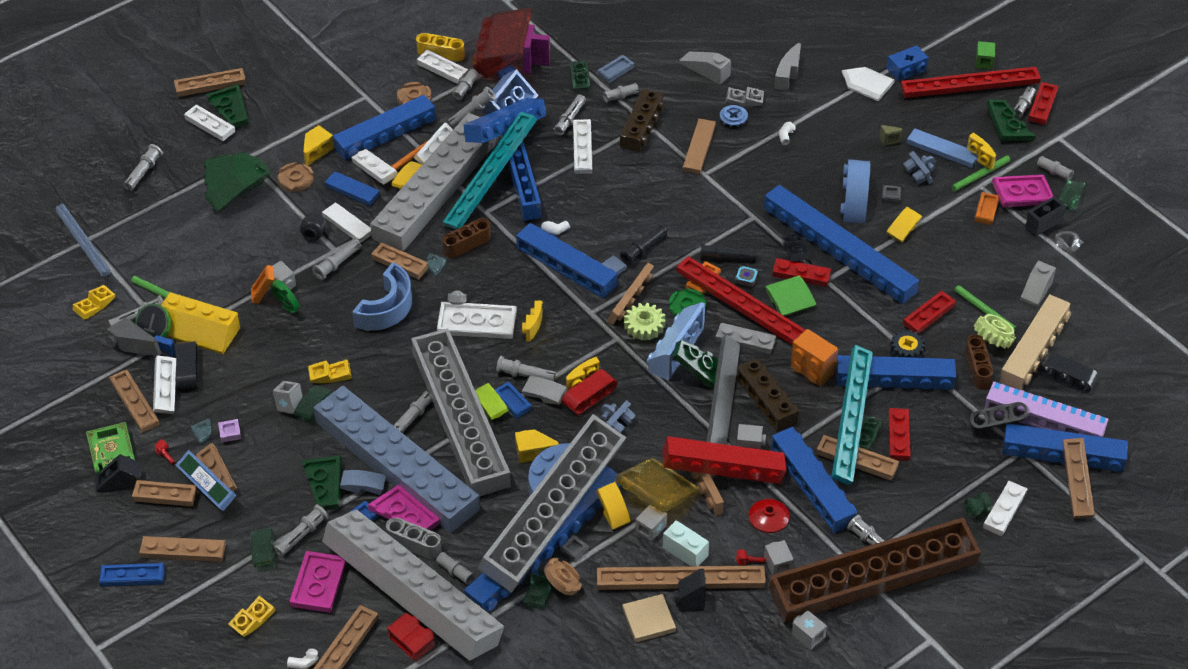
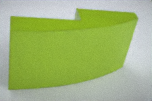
M489 383L475 390L484 413L491 420L499 418L509 411L503 400Z

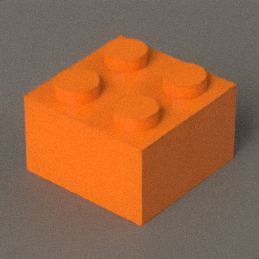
M807 329L793 341L791 368L821 387L836 372L838 348Z

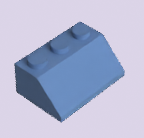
M516 69L502 77L492 89L496 99L486 104L485 108L481 111L487 115L523 99L537 98L538 94Z

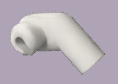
M791 122L784 123L778 132L782 145L790 143L788 133H793L792 130L795 131L796 129L795 125Z
M547 221L542 224L541 228L545 232L556 236L570 229V225L567 221H563L560 224Z
M308 649L306 656L303 658L289 657L287 667L308 669L317 663L319 659L317 656L318 651L316 649Z

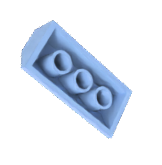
M701 302L686 307L680 315H676L673 325L667 328L665 337L658 341L656 350L648 356L649 373L670 380L680 365L672 357L675 344L680 340L692 345L695 343L704 330L705 303Z

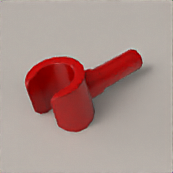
M160 439L155 444V452L158 455H163L173 465L175 461L166 451L169 446L164 440Z
M744 549L738 550L736 552L737 556H735L740 566H744L748 562L765 563L766 560L762 557L747 556Z

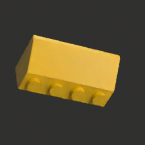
M171 292L161 304V306L168 310L167 312L171 316V328L166 336L167 338L180 342L196 341L197 347L224 354L241 328L238 312Z

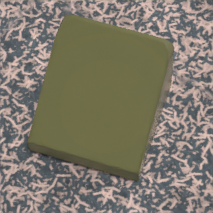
M881 125L880 140L884 146L901 143L902 128Z

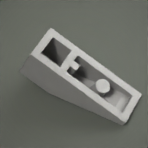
M689 51L679 60L680 64L718 84L723 83L731 73V60L719 53Z

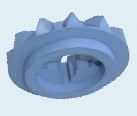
M729 105L720 111V121H723L724 125L729 124L730 127L733 125L737 127L740 124L744 125L748 119L747 111L741 106Z

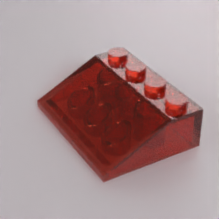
M524 8L498 12L490 17H485L481 23L482 27L479 32V39L476 44L471 67L487 79L522 56L532 9Z

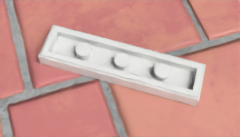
M573 120L574 174H592L591 120Z

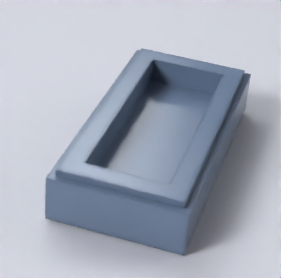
M622 55L597 70V75L606 82L611 83L632 70L634 63Z

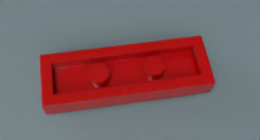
M1041 82L1028 121L1046 124L1059 86Z
M776 258L772 271L773 277L790 279L800 275L805 283L825 287L828 286L831 268L791 262Z
M941 291L903 319V325L912 330L913 333L917 332L919 334L952 309L956 304V300Z
M889 408V458L910 461L909 409Z

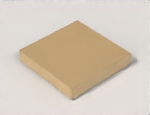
M663 594L622 604V609L635 643L676 632L675 624Z

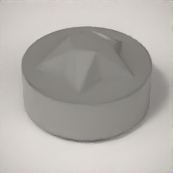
M455 290L453 293L448 294V301L450 303L467 302V294Z

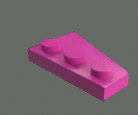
M397 485L368 504L369 511L385 518H400L430 531L440 524L439 517L400 485Z

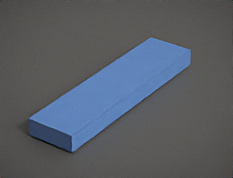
M915 128L907 139V144L970 168L974 166L978 159V155L967 150L966 147Z

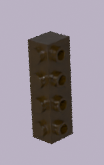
M642 89L620 134V148L640 152L642 147L646 146L648 135H651L653 132V124L657 123L659 112L664 109L663 93Z
M758 358L737 366V381L776 432L797 424L798 407L792 404L787 393L784 390L782 391L777 380L768 373L767 367L761 364Z

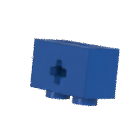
M914 46L888 56L887 70L897 81L926 71L929 57L918 46Z

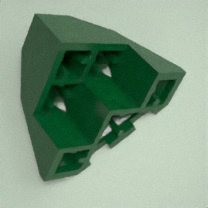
M244 152L214 156L203 162L204 168H206L204 182L205 186H207V192L205 193V198L216 212L228 208L239 194L260 186L272 172L261 159Z

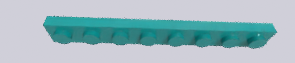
M524 112L519 113L444 219L443 223L446 227L457 230L464 225L537 121L534 115Z
M857 345L851 350L831 478L850 485L854 479L873 353Z

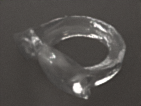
M1062 231L1055 235L1056 246H1059L1064 252H1074L1084 243L1074 232ZM1061 235H1071L1074 237L1071 248L1060 238Z

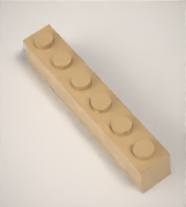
M1049 294L1002 368L999 382L1018 390H1022L1024 385L1030 383L1032 372L1036 373L1040 365V359H1044L1048 352L1047 348L1053 346L1056 339L1055 335L1060 334L1063 329V322H1068L1071 316V311H1069L1071 303Z

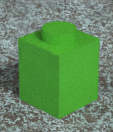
M978 42L975 68L993 69L995 43Z

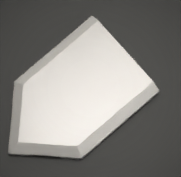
M866 67L842 70V75L845 77L848 89L875 101H879L895 83L894 79Z

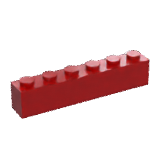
M667 436L662 449L663 467L669 469L781 484L786 473L785 456L782 452Z

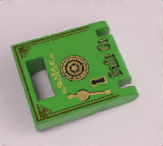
M126 422L86 432L96 474L100 472L99 465H102L104 468L119 454L135 460ZM118 433V434H116V435H112V436H108V437H104V438L98 439L99 437H103V436H107V435H111V434Z

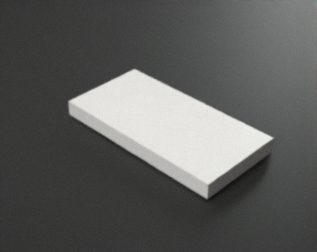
M441 302L437 331L448 328L453 336L513 339L517 306Z

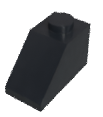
M119 454L96 474V491L105 492L128 489L141 477L140 462Z
M698 569L678 581V590H674V602L679 603V611L705 609L706 583L704 569Z

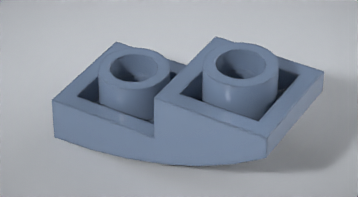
M345 470L342 473L340 488L357 494L362 489L381 495L386 475L361 470Z

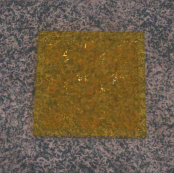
M653 457L618 474L615 480L624 489L629 490L638 496L639 499L652 505L657 511L662 513L697 495L699 487L673 470L664 468L663 464Z

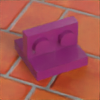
M531 24L527 26L523 43L524 73H531L532 64L550 65V35L535 34V25Z

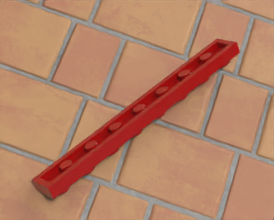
M1036 67L901 81V89L904 97L909 98L1039 84L1041 77Z
M686 257L677 265L676 272L793 345V341L805 331L804 328L691 257Z

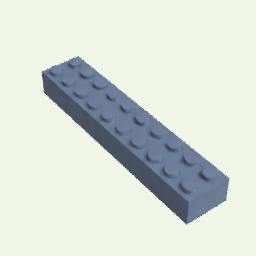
M341 386L313 407L315 422L375 472L386 475L385 480L393 487L400 485L439 517V525L450 534L480 511L479 495L345 386Z

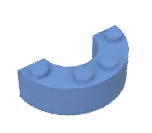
M848 159V164H844L843 175H847L843 177V188H846L845 203H841L840 214H844L843 222L865 223L870 161Z
M392 262L383 273L384 290L389 292L388 295L374 301L362 299L353 310L354 327L365 331L381 330L398 324L406 317L412 306L410 278L401 266Z
M570 443L549 447L533 460L528 476L529 495L537 488Z

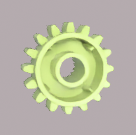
M639 303L637 308L632 306V310H627L626 315H624V328L628 329L627 333L631 334L633 338L640 340L657 338L659 333H663V328L666 326L665 314H662V309L656 310V305L649 307V303H646L645 306Z
M992 314L984 315V317L980 316L974 324V330L978 332L977 334L983 336V340H987V342L989 341L990 344H995L997 347L1010 348L1016 339L1013 327L998 316Z

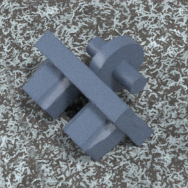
M914 151L909 153L910 159L903 163L909 174L916 169L918 170L912 174L917 185L925 181L928 184L934 182L930 177V171L935 169L936 160L932 156H922L921 161Z
M627 400L617 411L615 410L617 406L614 403L612 405L604 404L601 407L603 414L601 418L603 420L608 418L609 420L606 423L619 433L625 427L618 420L621 419L629 425L636 415L629 409L631 403Z

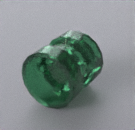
M985 492L978 493L975 498L970 497L964 500V508L971 518L980 516L981 512L991 511L993 507L990 497Z

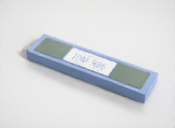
M188 450L176 464L222 511L237 496L191 451Z

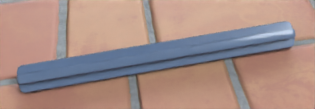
M64 204L57 205L55 208L57 214L102 277L110 275V268Z

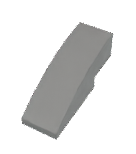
M797 43L781 60L775 75L774 89L788 90L790 79L797 80L801 44Z

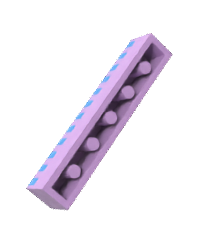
M993 382L984 408L1022 402L1029 407L1030 415L1026 420L1020 421V423L1036 428L1098 437L1104 436L1108 423V418L1100 415H1095L997 382ZM1023 406L1015 409L1017 417L1024 415L1025 409ZM1003 410L996 413V415L1005 417Z

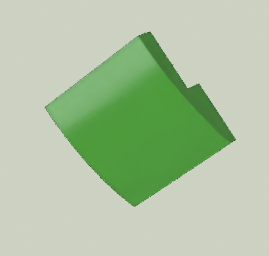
M800 275L765 286L771 303L775 304L778 313L784 317L816 306L809 288Z

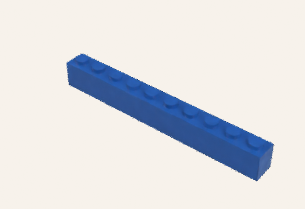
M778 185L765 195L764 209L767 212L773 214L809 241L818 245L822 250L831 254L836 260L841 261L851 270L857 272L865 280L870 281L878 289L883 290L894 300L904 304L918 292L919 279L781 185Z
M608 466L605 467L518 585L523 583L527 575L536 571L540 563L550 558L559 546H562L573 533H577L587 520L590 521L600 508H604L596 493L597 489L616 482L621 492V475ZM484 572L464 590V594L486 612L492 611L503 597L506 598L511 593Z

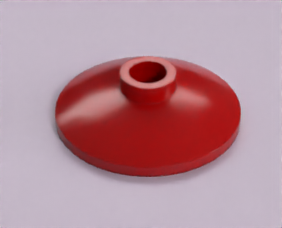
M774 499L759 500L749 510L751 525L764 533L779 532L789 522L790 515L787 507Z

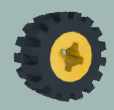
M902 330V333L897 332L896 335H893L890 343L891 357L923 358L925 340L921 335L918 336L917 332L912 333V330H908V332Z

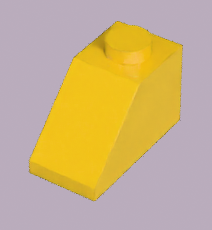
M318 125L305 134L303 152L306 165H310L334 149L333 135Z
M535 429L516 432L515 445L519 463L532 462L542 451L558 445V441Z

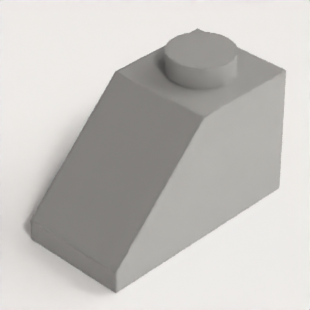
M1038 261L1030 273L1020 300L1038 307L1053 283L1056 267Z

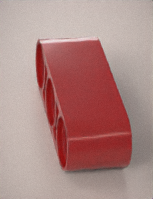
M600 369L567 391L562 398V403L576 415H579L613 392L617 386V381L605 370Z

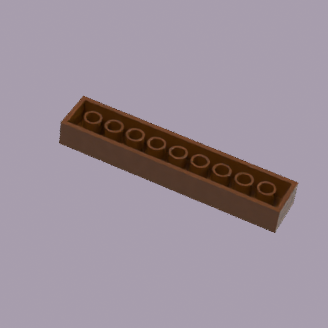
M963 517L771 575L769 590L784 623L793 621L798 615L802 616L807 610L812 614H816L976 565L981 551Z

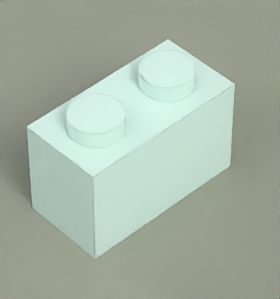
M675 521L663 533V548L691 567L699 566L708 557L709 541L678 521Z

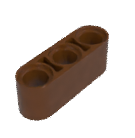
M480 218L446 234L443 237L444 255L448 258H455L488 242L491 239L490 221Z
M975 334L970 335L965 348L966 360L974 386L984 390L989 388L991 384L992 365L983 337Z

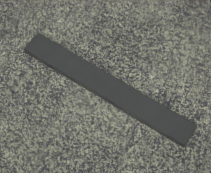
M727 335L721 338L706 441L727 445L740 343Z

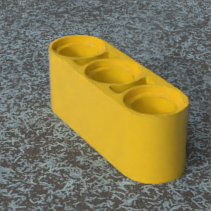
M421 33L416 37L419 55L429 50L454 62L462 61L465 58L464 42L461 39Z

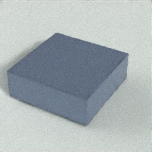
M614 255L602 263V265L609 269H613L618 275L626 270V264Z

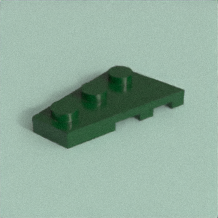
M239 84L206 94L207 100L223 119L234 126V128L249 124Z
M1005 100L987 101L986 106L1001 141H1034L1036 135L1026 129L1027 125L1023 121L1020 122L1018 120L1016 112Z
M680 340L676 342L672 357L707 387L714 390L719 357H714L708 351H700L697 346Z
M341 456L301 460L317 505L321 506L324 510L340 509Z

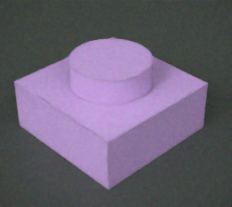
M238 419L218 423L222 443L241 439Z

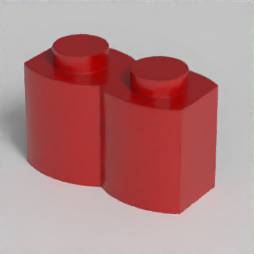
M405 613L386 628L391 641L415 662L435 647L433 632L429 628L425 629L422 627L420 621L414 615L410 616Z

